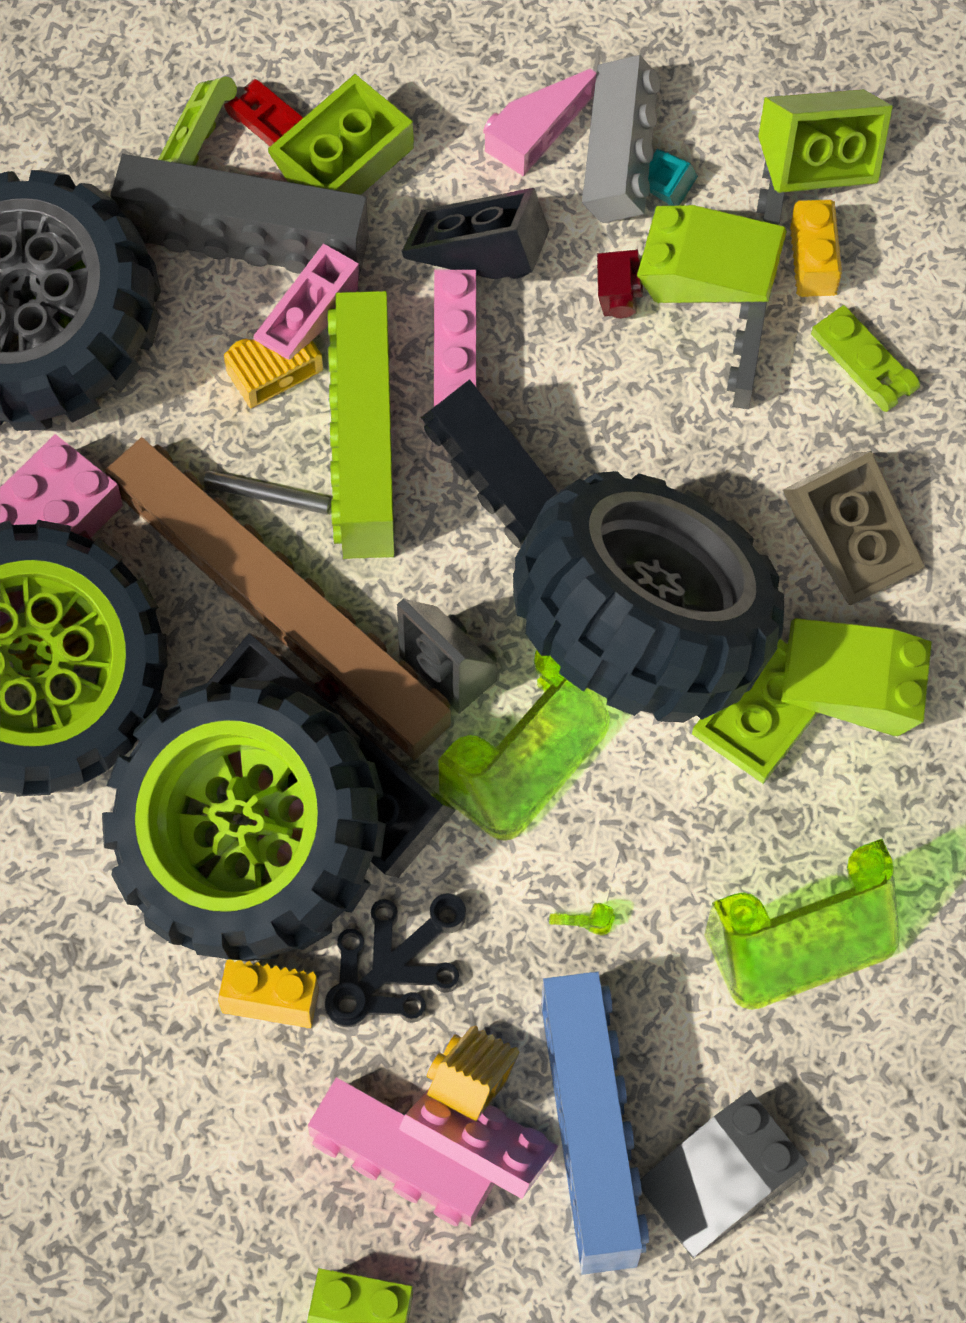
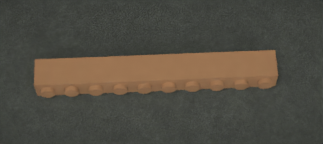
M141 437L105 469V474L118 484L121 499L322 679L329 678L334 680L339 686V694L414 761L451 726L450 703L438 690L432 688L429 691L418 681L417 673L409 664L402 660L397 663L386 653V646L373 633L364 634L355 626V619L344 607L340 605L334 607L324 598L325 594L316 582L310 578L303 580L293 571V564L280 551L275 553L270 551L263 544L264 541L261 535L251 525L245 524L242 526L233 518L232 510L223 500L218 497L212 499L202 491L203 486L191 472L185 471L182 473L173 465V459L163 447L158 444L153 447Z

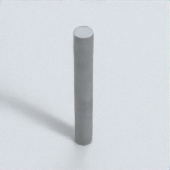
M207 471L204 477L203 486L206 488L327 515L331 504V498L212 471Z

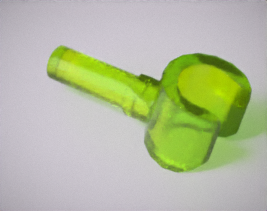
M593 903L589 916L550 913L549 924L583 927L591 933L604 936L610 932L615 915L613 914L614 910L612 907L602 903Z

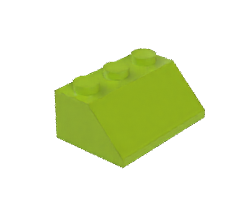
M354 74L270 146L268 153L289 183L362 195L414 149L413 121L359 76Z
M865 89L765 97L758 138L774 190L781 193L878 183L893 105Z

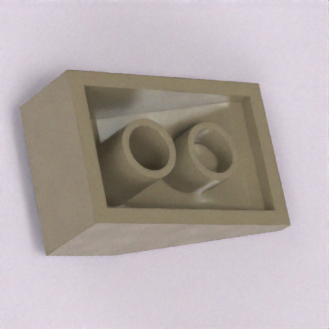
M872 451L856 452L783 489L800 528L848 605H853L925 568Z

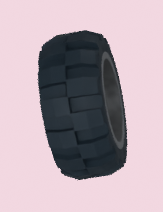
M31 170L29 181H20L14 171L0 173V425L4 421L9 422L16 431L47 430L53 428L52 417L65 414L73 423L101 409L96 399L111 387L121 393L141 369L134 358L139 348L149 351L153 346L160 315L154 307V302H157L161 288L155 262L144 245L145 241L131 219L126 218L112 198L92 184L79 183L76 186L68 174ZM45 251H53L48 259L39 260ZM80 260L85 263L86 268L69 273L66 271ZM19 277V280L17 282H11L15 278ZM68 285V290L64 293L65 287ZM5 291L8 292V300L6 301L4 295ZM59 313L72 318L65 328L58 324L61 319ZM16 334L19 338V351L8 352L13 335Z
M618 471L594 473L585 480L578 479L546 501L515 557L513 597L517 616L526 619L525 634L541 656L550 655L561 666L559 674L584 692L589 688L607 698L606 705L633 716L640 711L653 713L656 720L660 722L684 723L695 716L702 720L739 702L744 693L751 690L763 669L776 652L777 643L783 635L784 593L778 590L780 577L769 557L759 554L753 547L754 538L734 519L728 521L711 509L714 504L689 490L682 493L667 487L666 481L639 473L632 479L624 478Z

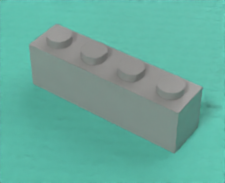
M641 55L597 65L582 203L602 223L645 214L646 197L650 192L648 175L649 164L653 159L652 137L653 127L657 124L655 107L657 93L660 91V78L657 71L652 69Z

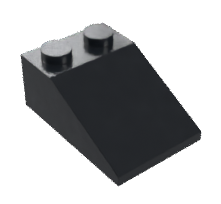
M529 188L421 210L402 249L404 259L450 270H476V276L489 279L505 277L518 279L533 272L550 229L535 188Z

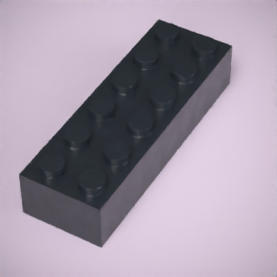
M249 633L208 682L214 681L221 685L234 684L239 678L273 682L316 699L318 704L330 712L338 714L361 738L359 748L366 760L375 763L384 796L377 800L378 821L386 823L381 857L373 856L371 863L384 875L399 878L456 809L266 640ZM293 772L288 776V788L298 782Z

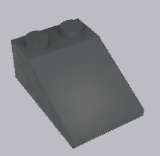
M404 598L397 604L399 656L432 688L438 690L448 700L450 706L460 714L497 681V658L483 643L478 645L466 635L467 630L463 623L453 614L446 616L437 606Z
M749 1090L713 1116L640 1179L641 1191L694 1259L803 1177L808 1163L752 1091Z

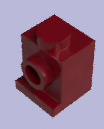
M638 249L597 253L598 298L604 316L622 319L637 314L636 298L643 297V284L637 277L641 262Z

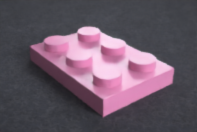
M429 1089L405 1114L399 1127L400 1131L523 1199L551 1162L558 1148V1145L547 1140L543 1133L533 1128H525L507 1118L505 1113L497 1107L489 1105L476 1122L427 1096Z

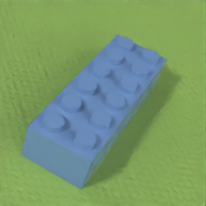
M599 971L544 978L541 1008L581 1275L636 1268L641 1253H646V1243H649V1232L645 1214L637 1215L636 1206H639L638 1196L642 1195L638 1167H629V1160H632L631 1150L634 1149V1138L631 1122H622L621 1117L625 1113L624 1104L627 1103V1095L623 1075L615 1076L614 1070H617V1058H620L616 1030L608 1031L607 1026H610V1013L613 1011L609 985L601 986Z

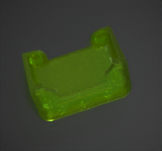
M537 650L534 656V666L536 672L540 675L537 679V686L543 690V695L495 748L479 736L467 735L454 741L438 759L439 795L487 834L498 840L507 841L519 836L604 739L609 730L610 715L600 694L589 688L584 692L559 674L561 666L550 655L541 656Z
M883 839L857 848L849 857L846 870L851 889L770 919L762 902L748 893L732 894L712 902L704 936L735 1003L746 1009H760L881 963L893 956L900 941V927L894 866Z

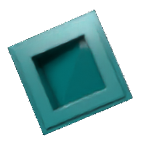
M657 148L649 164L648 181L650 193L671 206L680 205L698 175L691 163Z

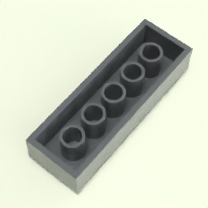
M122 153L110 197L117 203L126 218L131 219L145 241L144 245L146 243L161 245L170 251L179 253L186 250L201 252L210 258L218 260L225 259L226 257L235 258L258 267L267 264L285 267L290 272L301 274L324 243L359 263V280L369 239L366 196Z

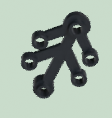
M450 893L437 896L430 905V919L392 952V927L398 919L397 907L392 901L387 899L376 901L371 907V920L374 924L372 970L359 982L358 956L364 951V937L356 929L342 931L337 938V947H339L338 951L341 954L340 982L328 991L325 998V1011L328 1018L334 1024L341 1027L357 1026L368 1015L401 1016L403 1020L410 1023L420 1021L426 1012L425 1000L420 994L410 992L401 998L372 995L384 984L434 986L443 993L451 992L458 986L459 972L451 963H440L436 967L406 965L440 934L456 932L464 925L466 907L462 899ZM381 908H388L393 914L390 919L382 921L376 917V912ZM444 910H452L456 914V919L446 923L440 919L439 915ZM348 937H354L359 941V946L354 950H347L342 945L343 941ZM442 971H449L454 975V979L449 984H442L437 980L438 974ZM344 999H352L356 1002V1007L351 1012H343L339 1008L340 1002ZM408 1001H416L421 1006L416 1014H408L404 1011L403 1007Z

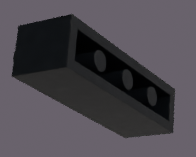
M469 379L420 418L426 424L424 430L434 444L437 446L442 445L453 458L451 459V465L462 479H469L479 492L477 497L481 505L489 513H496L506 526L504 527V533L513 545L521 548L544 504L558 492Z

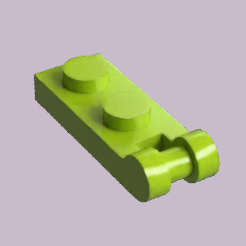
M224 76L213 81L208 80L197 84L158 160L196 166L199 160L198 152L204 140L213 133L216 127L215 119L223 103L234 99L236 96L237 86L232 78Z
M842 305L812 327L811 335L882 411L888 412L898 404V399L901 396H910L920 388L916 375L911 370L904 369L845 305ZM885 377L892 381L888 386L880 382Z

